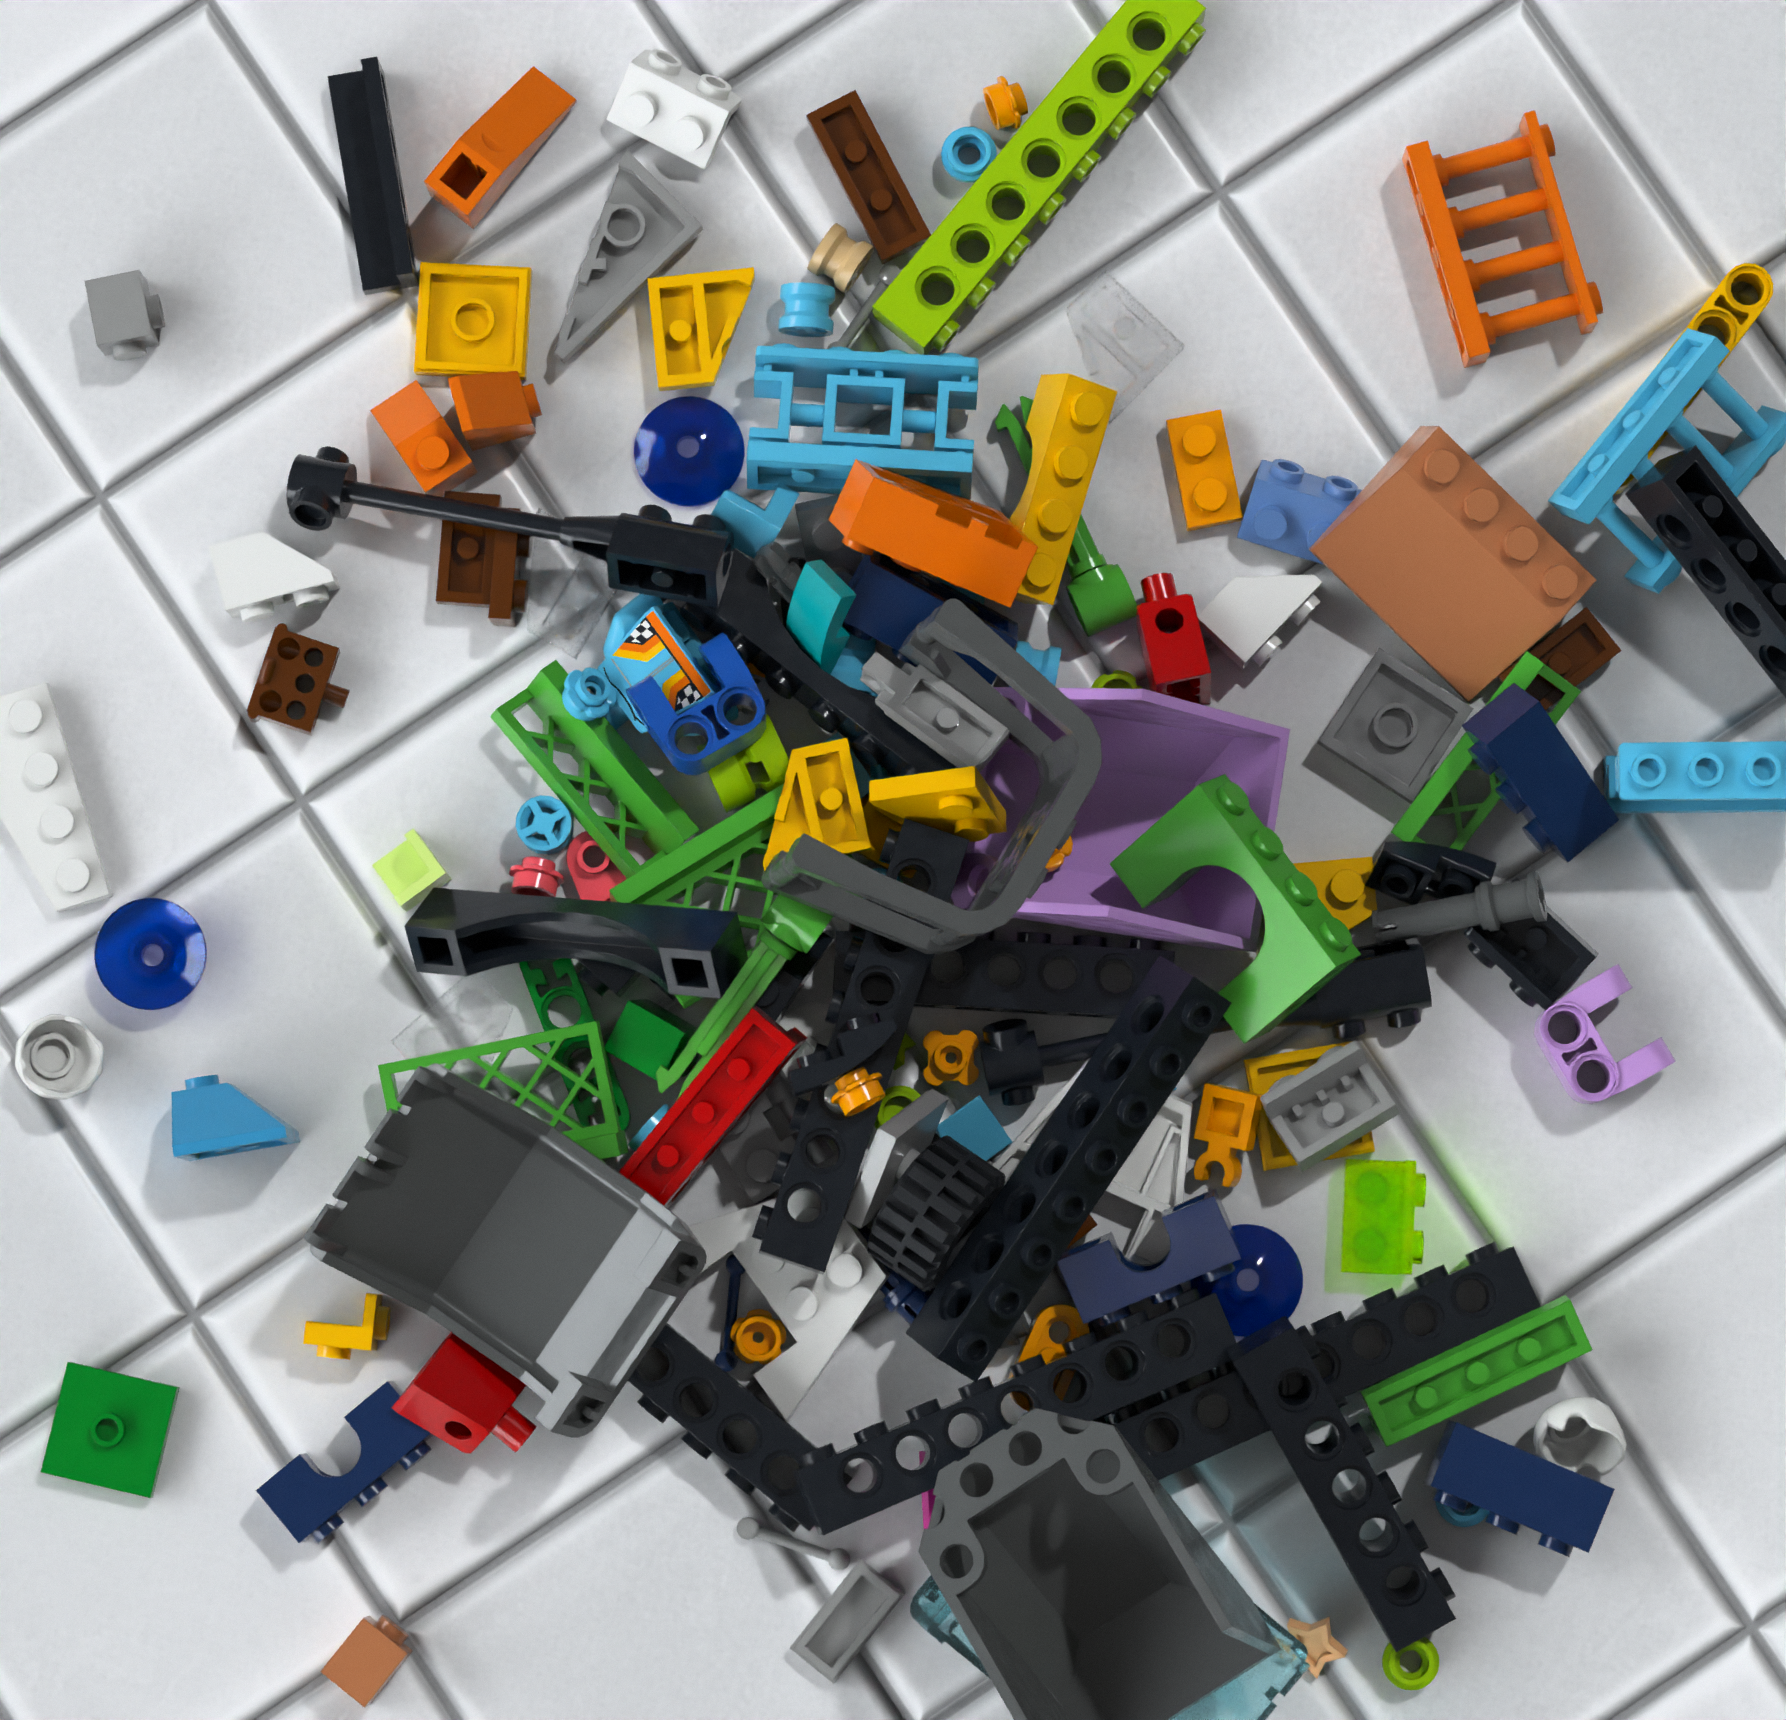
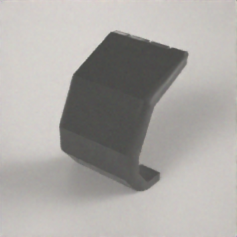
M433 1063L428 1068L418 1066L396 1099L400 1104H403L399 1111L389 1109L364 1147L370 1154L367 1158L360 1156L356 1158L332 1194L335 1199H338L335 1206L330 1204L324 1206L303 1238L310 1244L311 1253L321 1262L426 1314L522 1381L546 1402L535 1419L550 1432L571 1438L582 1437L591 1432L601 1421L698 1278L706 1264V1252L688 1225L643 1188L549 1123L438 1063Z

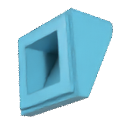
M980 1095L938 1124L936 1133L940 1138L950 1136L985 1161L1012 1143Z

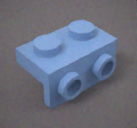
M1275 459L1273 462L1261 460L1237 538L1323 564L1309 548L1362 490L1358 489L1354 482L1343 477L1328 476L1325 479L1305 473L1303 467L1289 460Z

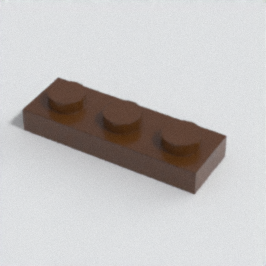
M856 90L807 114V121L872 246H874V250L882 265L924 244L931 236V233Z

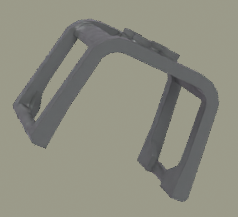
M958 599L945 601L930 616L920 622L907 636L898 652L917 666L919 664L923 665L1007 727L1010 731L1009 739L1034 760L1039 771V787L1035 798L967 911L883 875L805 833L794 841L788 853L782 850L776 854L762 875V884L767 890L925 954L950 953L968 945L977 936H981L1006 924L1021 908L1025 899L1032 898L1047 875L1048 869L1045 866L1055 849L1060 850L1077 824V820L1074 817L1095 784L1102 764L1101 739L1091 718ZM954 651L974 657L992 670L1066 734L1055 742L1052 741ZM875 903H878V904H880V905H883V906H885V907H887V908H890V909H892V910H895V911H897V912H900V913H902V914H905V915H907V916H910V917H912V918H915V919H917V920H919V921H922V922H924V923H927V924L932 925V926H934V927H937V928H939V929H932V928H930V927H928V926H925V925H923V924H921V923H918V922H916V921H914V920H911V919H909V918H907V917H905V916H902V915H900V914H898V913H895V912H893V911H891V910H889V909H886V908H884V907H882V906H879V905H877V904H875Z

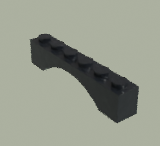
M734 548L730 573L718 608L678 601L681 616L692 628L702 633L708 630L715 637L721 633L726 634L746 666L752 663L756 669L765 675L766 682L778 695L785 699L794 697L808 708V713L812 720L823 730L829 733H834L836 730L842 736L848 738L852 743L851 746L854 752L870 766L877 767L881 765L895 777L958 768L884 714V711L875 704L877 697L847 686L822 670L798 647L783 626L770 597L767 580L754 566L753 562Z
M433 888L404 926L416 971L422 973L469 976L495 967L524 961L554 958L590 959L614 963L636 970L656 981L669 994L721 999L748 960L738 913L733 911Z

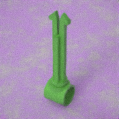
M1021 396V409L1026 425L1033 400ZM1003 404L995 421L998 433L1006 429L1008 430L1029 477L1032 449L1019 421L1008 407ZM1080 514L1066 561L1069 566L1068 573L1072 579L1069 585L1066 586V590L1086 636L1090 637L1136 617L1137 604L1118 564H1107L1104 555L1099 553L1082 514Z
M780 894L777 896L760 920L766 928L759 936V943L749 955L748 960L728 990L714 1004L672 1067L668 1069L661 1064L656 1071L658 1089L661 1094L681 1077L693 1058L699 1053L702 1057L683 1082L678 1098L682 1095L747 1013L756 1006L788 960L791 961L798 951L807 954L833 916Z

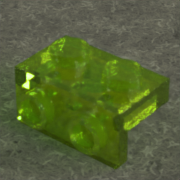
M1344 1160L1340 1272L1408 1276L1412 1275V1264H1422L1424 1233L1423 1230H1414L1415 1207L1424 1208L1426 1175L1424 1173H1416V1161Z

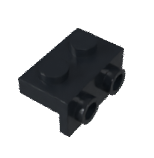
M1516 877L1512 882L1519 881V879ZM1547 905V921L1536 922L1534 918L1507 922L1501 924L1500 930L1493 932L1489 931V929L1484 930L1482 925L1469 927L1464 932V935L1471 941L1467 947L1475 958L1491 969L1497 965L1512 979L1509 987L1517 997L1531 1007L1538 1003L1544 1010L1552 1006L1557 998L1599 954Z

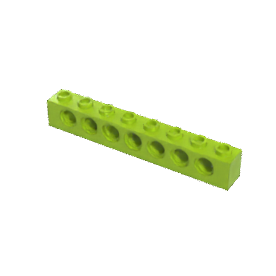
M1126 0L873 304V317L918 354L927 355L933 347L939 352L944 350L961 327L955 322L968 305L977 309L986 300L996 285L990 278L1004 262L1012 267L1029 247L1031 240L1026 235L1039 220L1045 225L1048 224L1064 205L1066 198L1061 195L1063 190L1073 178L1082 182L1093 171L1101 159V155L1096 152L1109 135L1117 140L1127 130L1136 117V113L1131 108L1144 93L1152 98L1165 84L1171 75V71L1166 68L1170 61L1179 51L1187 56L1199 43L1206 32V29L1201 26L1204 22L1206 7L1197 0ZM1153 29L1162 36L1164 43L1155 50L1147 51L1139 48L1135 44L1133 37L1140 30ZM1118 71L1125 75L1129 85L1121 92L1110 93L1099 85L1098 79L1105 72ZM1083 113L1091 118L1094 127L1087 134L1074 135L1065 129L1063 121L1070 114ZM1038 155H1048L1056 160L1059 169L1050 177L1040 178L1031 173L1028 163ZM1012 197L1021 202L1024 211L1014 220H1003L994 213L993 205L1001 198ZM977 239L988 247L989 253L982 261L970 263L964 261L957 252L959 246L966 240ZM941 281L948 284L954 294L946 304L932 305L922 296L924 288L932 282Z

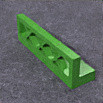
M1526 651L1487 704L1513 683L1525 691L1536 675L1539 674L1565 693L1552 712L1547 713L1556 725L1581 691ZM1466 732L1391 830V833L1402 841L1427 843L1417 834L1430 816L1454 813L1457 838L1449 848L1462 850L1500 800L1495 788L1501 782L1496 783V776L1493 772L1489 775L1491 793L1485 801L1459 806L1457 780L1464 771L1481 769L1477 763L1470 764L1473 758L1468 749L1474 743ZM1451 790L1453 807L1436 809ZM1477 810L1463 828L1460 812Z
M555 660L540 670L525 690L498 707L490 717L628 879L692 840L700 829L605 717L597 718L593 721H582L573 717L565 709L562 693L565 689L564 681L568 673ZM528 704L543 722L542 734L525 730L513 714ZM553 750L568 753L579 764L578 776L562 773L553 763ZM589 793L606 796L614 806V819L596 814L589 805ZM625 835L642 839L655 855L640 866L625 848Z
M1564 1295L1364 1389L1360 1393L1370 1413L1368 1418L1375 1433L1385 1446L1388 1447L1584 1355L1593 1349L1571 1300Z

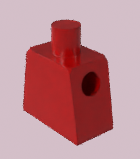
M1171 573L1154 574L1142 579L1140 584L1145 603L1136 606L1137 631L1150 690L1201 705L1210 704L1211 669L1192 594L1177 595L1174 577Z
M452 1332L444 1339L391 1407L401 1416L461 1452L470 1454L490 1432L516 1453L537 1427L512 1406L526 1385Z

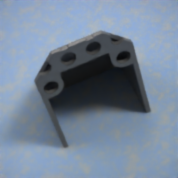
M1035 1408L1019 1418V1422L1008 1430L1002 1429L970 1450L968 1456L960 1461L955 1460L938 1471L933 1495L936 1498L928 1529L923 1531L918 1552L1014 1720H1172L1281 1650L1253 1600L1115 1426L1077 1419Z

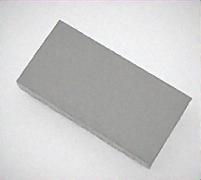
M860 1558L790 1646V1649L834 1684L905 1594Z

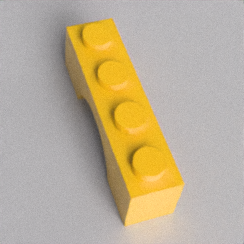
M1070 373L1041 375L1025 427L1032 440V463L1023 495L1009 518L1014 525L1038 546L1014 599L1024 604L1054 605L1117 391Z

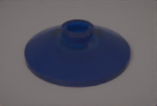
M694 396L674 398L653 409L640 425L634 443L635 465L645 486L661 500L683 507L702 506L719 499L723 491L726 489L730 490L737 481L745 458L743 436L732 415L717 403ZM685 439L695 440L699 444V450L696 455L689 458L681 456L678 453V446L681 441Z
M144 898L121 906L107 918L96 939L94 960L102 984L113 997L133 1008L160 1010L181 1002L197 987L206 967L207 945L198 922L184 908L168 900ZM153 945L160 946L164 953L161 963L156 966L147 965L144 960V953L147 948Z
M1239 1224L1232 1226L1243 1250L1241 1259L1233 1262L1236 1270L1207 1283H1204L1200 1275L1190 1280L1191 1289L1197 1287L1200 1296L1216 1292L1233 1335L1247 1337L1284 1315L1287 1319L1292 1315L1302 1294L1303 1273L1297 1254L1282 1236L1263 1226ZM1244 1269H1251L1258 1276V1285L1252 1291H1244L1237 1284V1276Z

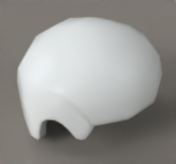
M59 1014L47 1015L30 1023L16 1042V1070L26 1086L41 1097L67 1100L88 1091L102 1074L104 1059L103 1043L78 1018Z
M1574 1397L1559 1401L1548 1407L1535 1424L1533 1441L1539 1456L1577 1473L1580 1468L1590 1466L1595 1468L1600 1475L1604 1476L1624 1460L1627 1444L1620 1424L1611 1408L1595 1398Z

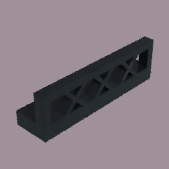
M377 56L361 59V71L327 76L362 289L365 295L419 286L385 75Z

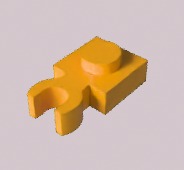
M1215 1083L1204 1084L1194 1139L1209 1143L1207 1152L1200 1155L1195 1163L1194 1176L1196 1180H1209L1211 1167L1217 1161L1222 1164L1225 1170L1222 1186H1237L1242 1175L1241 1163L1236 1157L1237 1149L1251 1151L1254 1148L1262 1109L1261 1094Z

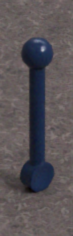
M734 1254L730 1255L725 1263L730 1277L723 1346L715 1358L716 1364L725 1372L733 1370L738 1363V1356L733 1351L734 1341L731 1340L730 1333L734 1322L737 1320L741 1275L746 1271Z

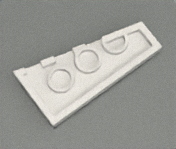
M44 682L0 696V818L55 911L60 913L111 897L112 893L51 688L48 683Z

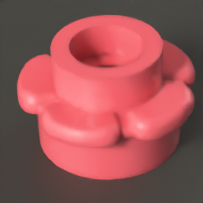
M525 857L522 860V865H514L509 870V875L514 877L511 889L513 894L556 897L557 888L560 887V884L564 883V877L561 873L555 871L556 864L541 857Z

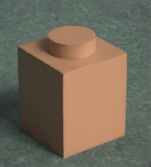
M370 1615L366 1616L359 1622L320 1672L365 1708L374 1701L413 1652L412 1649L404 1644L409 1635L384 1615L378 1621L374 1620Z

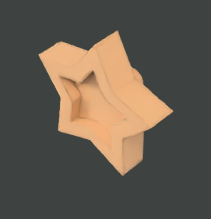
M1329 1617L1313 1624L1289 1618L1287 1628L1291 1643L1284 1651L1281 1659L1303 1663L1318 1678L1325 1662L1346 1656L1348 1649L1331 1636Z

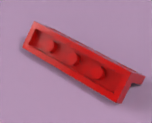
M758 1006L753 1007L619 1172L651 1194L665 1207L669 1208L808 1037L796 1027L786 1031Z

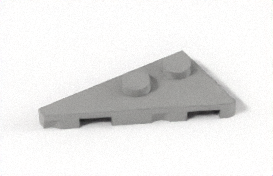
M628 150L621 156L615 182L609 199L604 204L595 237L592 238L578 278L575 295L559 332V340L554 354L564 364L648 283L647 278H654L703 230L702 225Z

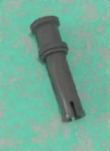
M1537 871L1527 873L1526 879L1499 885H1493L1491 881L1480 882V885L1475 886L1474 893L1382 911H1372V926L1376 928L1391 924L1397 925L1395 927L1379 929V932L1374 933L1376 942L1381 947L1389 943L1482 925L1484 930L1489 929V931L1493 932L1500 930L1501 924L1528 918H1534L1536 922L1547 921V907L1540 876Z

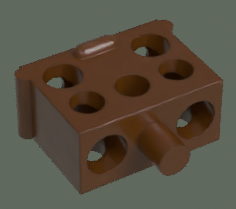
M284 623L278 624L274 629L247 708L250 721L256 723L262 719L312 736L323 702L344 708L350 692L348 689L330 684L340 649L290 632ZM311 652H319L324 658L319 666L312 667L305 662L307 655ZM303 678H310L314 681L315 685L312 691L301 693L296 688L297 683ZM300 704L306 709L301 719L295 720L287 715L292 705Z

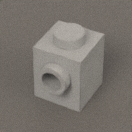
M140 270L85 281L96 344L105 356L113 354L114 360L135 359L147 354L146 347L159 345L157 328L165 327L162 304L158 294L150 296L148 282Z

